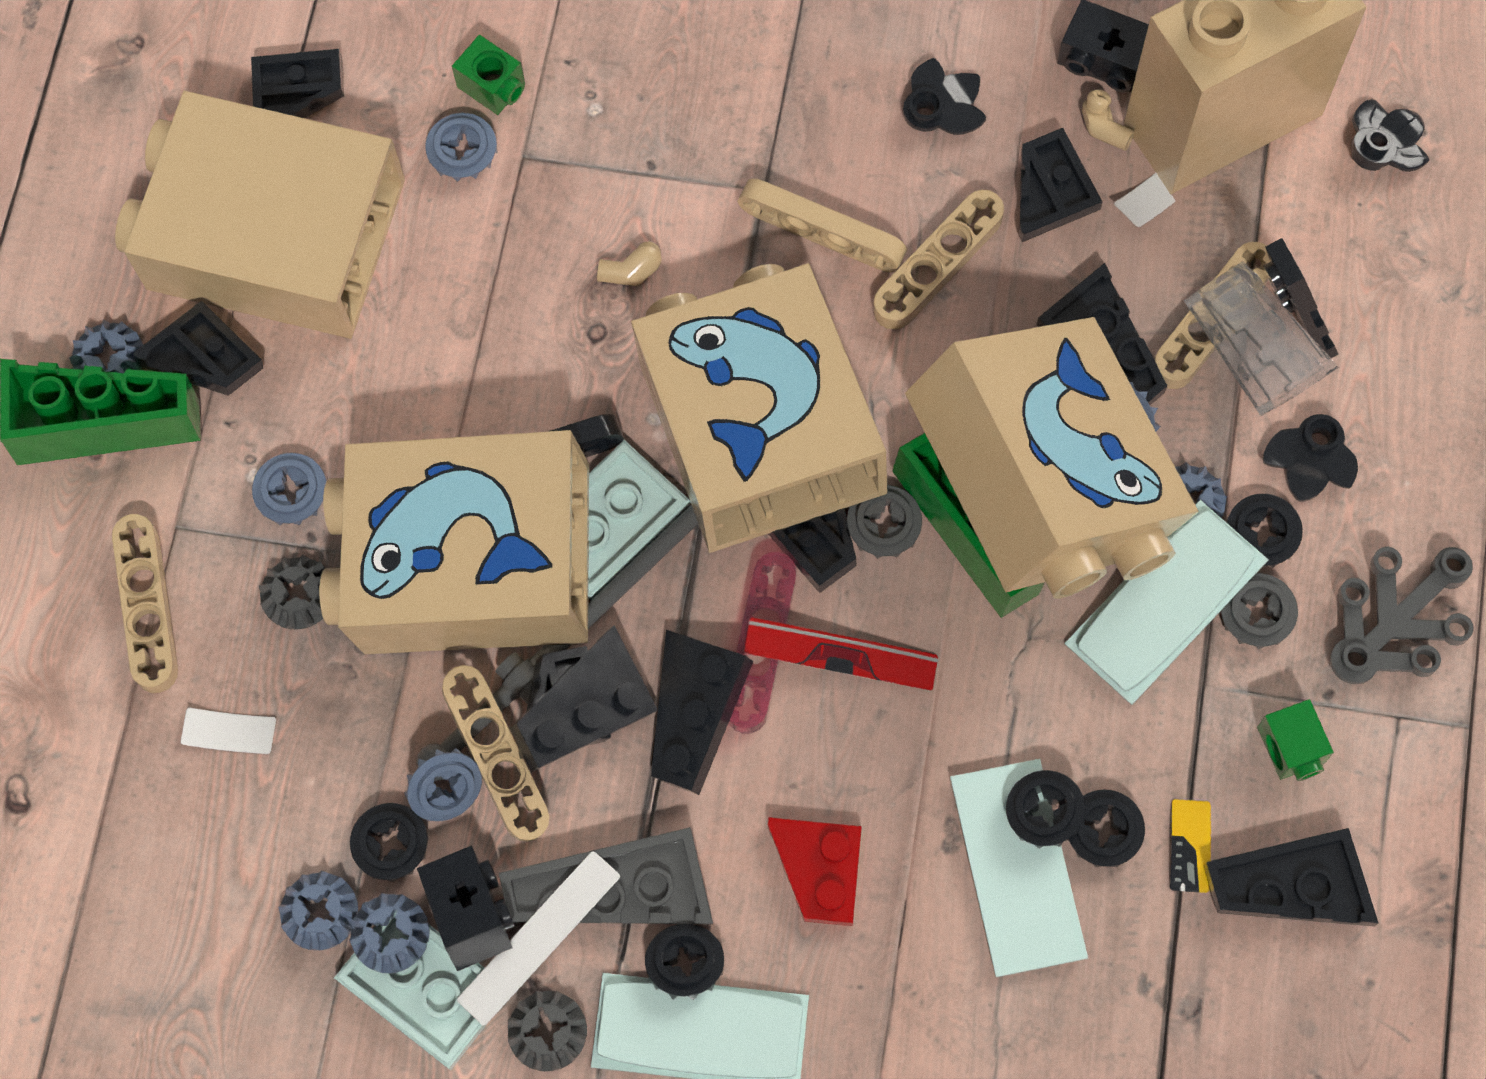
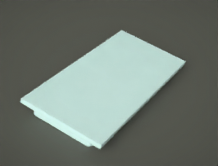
M1201 500L1196 504L1199 512L1168 536L1176 552L1175 556L1163 566L1144 576L1132 580H1124L1064 643L1131 705L1136 702L1268 562V559Z
M1040 759L950 776L995 977L1088 959L1062 847L1043 846L1039 849L1033 844L1021 841L1009 825L1006 815V802L1011 789L1024 776L1043 770ZM1042 792L1038 793L1039 810L1032 813L1034 817L1042 816L1045 822L1049 823V826H1053L1052 805L1048 803L1047 799L1043 798Z
M603 973L591 1068L687 1079H801L809 995L714 985L712 991L706 990L698 994L694 1000L688 996H677L673 1000L668 993L661 989L655 990L650 978Z

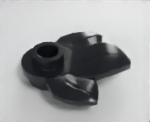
M936 58L927 60L918 66L912 74V93L908 95L903 106L905 121L913 129L923 132L939 128L949 134L963 135L975 131L986 122V115L973 106L980 88V76L971 73L945 76L944 70ZM921 108H928L933 114L922 115L917 111Z
M1375 99L1366 100L1355 111L1352 123L1357 133L1352 140V157L1360 167L1376 171L1390 165L1399 170L1411 172L1422 168L1429 162L1428 155L1422 148L1416 145L1425 130L1424 121L1419 114L1408 109H1395L1387 113Z
M1316 414L1306 418L1299 428L1280 430L1272 437L1263 454V463L1265 465L1287 469L1286 480L1288 488L1294 498L1300 502L1317 497L1329 481L1339 487L1350 489L1355 482L1358 472L1356 456L1344 445L1345 434L1341 424L1335 418L1324 414ZM1321 433L1325 435L1328 443L1324 445L1315 443L1312 439V434Z

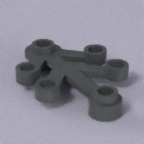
M1392 547L1378 549L1370 561V568L1375 574L1377 626L1365 637L1362 606L1369 598V587L1359 578L1347 579L1337 594L1338 601L1343 606L1344 639L1335 645L1330 655V664L1335 675L1349 684L1365 683L1377 671L1412 672L1419 677L1431 676L1441 663V656L1434 647L1421 645L1412 653L1379 650L1391 639L1446 641L1450 645L1458 646L1464 644L1471 637L1474 626L1471 619L1464 614H1452L1446 620L1413 619L1444 588H1458L1470 577L1473 563L1470 556L1464 550L1456 547L1441 550L1431 563V574L1397 606L1396 573L1402 566V557ZM1383 556L1390 558L1393 561L1394 568L1384 569L1380 566L1378 558ZM1453 558L1459 561L1462 567L1461 571L1449 569L1446 560ZM1350 587L1356 588L1361 593V599L1358 601L1349 599L1346 595V589ZM1458 623L1462 625L1465 631L1464 636L1454 635L1450 631V624ZM1348 653H1359L1363 657L1364 664L1362 666L1351 664L1348 659ZM1417 655H1427L1432 661V667H1421L1417 662Z

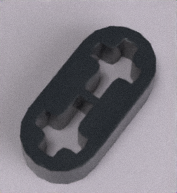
M612 414L598 415L550 430H571L586 458L611 450L624 439L618 419Z

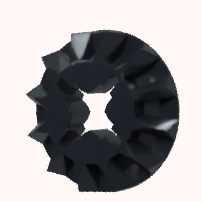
M1254 494L1242 499L1231 510L1226 521L1227 524L1268 559L1264 566L1274 568L1279 563L1287 559L1290 560L1302 541L1303 527L1297 511L1287 501L1275 495ZM1266 515L1270 516L1268 520L1270 524L1269 531L1276 534L1277 537L1269 536L1262 546H1258V533L1251 530V527H1258L1261 521H1264Z
M1041 770L1024 776L1013 786L1006 802V815L1009 825L1021 841L1033 844L1039 849L1043 846L1060 847L1070 837L1077 836L1079 827L1085 818V802L1081 790L1072 779L1056 771ZM1042 792L1043 798L1047 799L1050 805L1058 804L1060 808L1053 811V826H1049V823L1045 822L1042 816L1034 817L1032 813L1039 810L1038 793Z
M1095 790L1083 795L1085 818L1079 827L1077 836H1072L1068 839L1077 857L1086 860L1095 867H1118L1132 859L1141 848L1145 836V822L1138 806L1129 797L1114 790ZM1107 810L1111 811L1110 819H1112L1111 827L1122 834L1118 836L1110 835L1103 847H1099V832L1091 829V826L1088 825L1092 823L1100 824L1103 817L1106 816Z
M384 803L370 808L356 821L350 836V850L355 863L364 873L373 879L394 882L405 875L413 874L420 862L426 859L429 837L424 822L412 809L397 803ZM397 828L399 831L397 839L407 850L400 849L398 851L391 849L388 855H385L383 858V847L372 835L389 837L392 831H395Z
M693 924L670 926L659 932L650 942L645 954L646 974L651 979L655 990L661 989L668 993L673 1000L677 996H688L694 1000L698 994L706 990L712 991L719 977L723 975L724 951L718 939L703 927ZM682 947L684 954H687L690 961L698 960L692 964V971L690 976L687 977L686 973L682 972L680 966L672 967L678 963L679 948Z

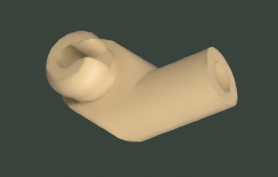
M1098 89L1091 91L1087 96V100L1082 105V114L1088 133L1096 139L1126 151L1132 142L1135 131L1113 121L1109 107L1111 97L1107 92Z
M650 241L643 242L623 262L600 259L597 281L630 286L641 285L661 264L662 259L659 246Z

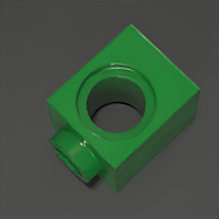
M480 34L451 66L457 88L496 115H499L507 105H513L524 91L525 79L521 62ZM491 74L501 75L492 81L484 80L485 77Z
M1310 699L1265 715L1257 726L1280 780L1295 775L1297 781L1314 777L1324 771L1323 764L1334 753Z

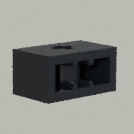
M1081 0L1061 42L1057 64L1064 66L1075 75L1090 76L1103 81L1116 91L1132 93L1149 24L1090 1Z
M471 845L417 868L444 947L457 971L513 948L506 930L514 927V923L504 899L495 902L491 890L500 886L489 859L480 862Z

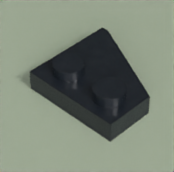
M339 49L251 57L253 107L306 118L344 97L342 56Z
M202 301L133 353L135 362L140 367L157 372L186 374L191 384L227 396L263 369L262 359Z

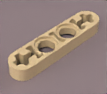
M749 179L737 201L745 212L760 220L885 272H896L907 251L906 245L901 240L887 232L759 179Z
M978 190L970 194L879 288L874 298L873 313L881 326L896 330L909 324L994 235L1002 224L1004 212L1003 201L996 193L990 190ZM986 207L991 208L990 218L985 215L982 216L975 223L973 232L969 225L975 218L976 208L979 210H984ZM951 234L959 235L965 240L967 246L959 253H949L942 247V239ZM925 265L933 268L937 277L932 283L924 285L915 282L911 272L916 267ZM905 286L909 293L902 301V312L896 309L890 313L886 312V300L895 303L903 295Z
M1248 242L1238 248L1161 346L1155 357V362L1168 389L1182 388L1193 379L1266 285L1269 277L1263 265L1270 262L1265 248L1267 245L1260 242ZM1254 258L1260 260V268H1255L1251 272L1246 283L1239 278L1247 262L1253 261ZM1221 289L1233 290L1238 295L1240 303L1233 308L1222 307L1216 302L1215 293ZM1196 322L1206 323L1212 328L1213 338L1206 342L1196 341L1190 336L1188 327ZM1183 347L1189 353L1184 359L1181 370L1177 369L1172 374L1166 370L1168 362L1172 363L1175 361Z
M129 514L122 517L112 530L129 667L132 678L143 690L150 693H161L168 690L175 683L178 677V665L160 539L156 528L146 517L139 514ZM139 528L146 535L139 538L140 552L145 558H136L135 549L128 540H125L132 537L133 529ZM140 570L153 572L154 582L148 590L143 592L131 590L130 580L136 572ZM146 614L158 615L160 626L153 635L142 637L137 634L136 624L142 616ZM144 648H154L156 660L162 666H165L164 669L158 671V678L152 680L146 673H143V671L151 668L150 654Z
M461 665L454 667L443 680L442 694L473 760L478 766L484 784L507 831L519 841L529 842L536 840L545 832L549 825L550 816L546 804L524 759L519 757L518 746L483 675L472 666ZM463 676L466 682L474 680L477 686L472 690V697L476 705L478 706L483 700H486L489 708L477 710L469 715L467 719L463 720L459 712L467 711L469 707L462 695L454 697L451 694V690L456 687L455 678ZM478 719H491L498 726L499 736L492 744L480 745L472 738L471 727ZM505 761L516 765L520 773V779L516 786L510 789H502L496 786L492 779V770L498 763ZM525 787H528L531 796L522 798L526 809L529 812L537 810L540 814V818L534 823L536 830L530 833L525 826L517 829L514 825V820L519 817V811L515 802L506 808L501 800L502 798L517 795Z

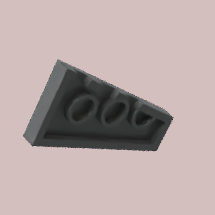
M691 827L593 850L620 874V878L579 923L713 925ZM592 851L499 873L504 900L513 923H526Z

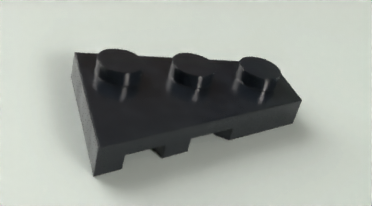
M1283 238L1265 246L1270 262L1263 265L1269 277L1268 279L1274 290L1275 297L1285 315L1292 312L1295 313L1322 363L1339 355L1328 335L1329 331L1317 310L1318 307L1308 284Z
M1104 263L1039 316L1036 325L1041 327L1095 317L1128 381L1133 382L1134 388L1138 392H1147L1146 400L1151 405L1165 393L1167 384L1144 338L1139 337L1129 317L1130 311L1123 297H1119L1111 281L1112 275L1106 263Z
M614 625L569 668L510 730L531 772H534L652 715L658 709Z
M666 630L651 772L653 778L700 795L753 660L745 655Z
M1349 828L1208 861L1203 866L1217 913L1373 927L1379 924Z

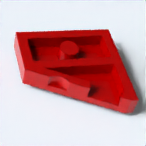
M768 817L769 833L773 838L803 921L853 926L862 826Z

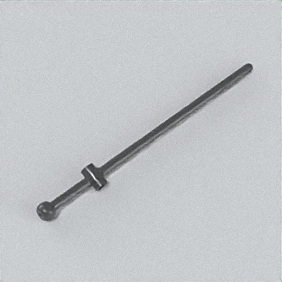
M692 505L588 603V629L698 525ZM572 644L544 645L530 659L525 661L516 652L508 656L495 671L504 680L502 686L492 694L500 711L502 712L514 699L520 697L528 705L536 659L545 653L567 650ZM485 701L477 710L489 708L487 702ZM482 718L475 721L471 727L472 738L474 739L492 720ZM457 728L441 744L433 743L423 747L417 755L416 764L418 765V759L427 761L434 757L436 749L444 753H449L455 748L461 751L466 744L459 729ZM437 776L434 778V780H443V778L441 776Z

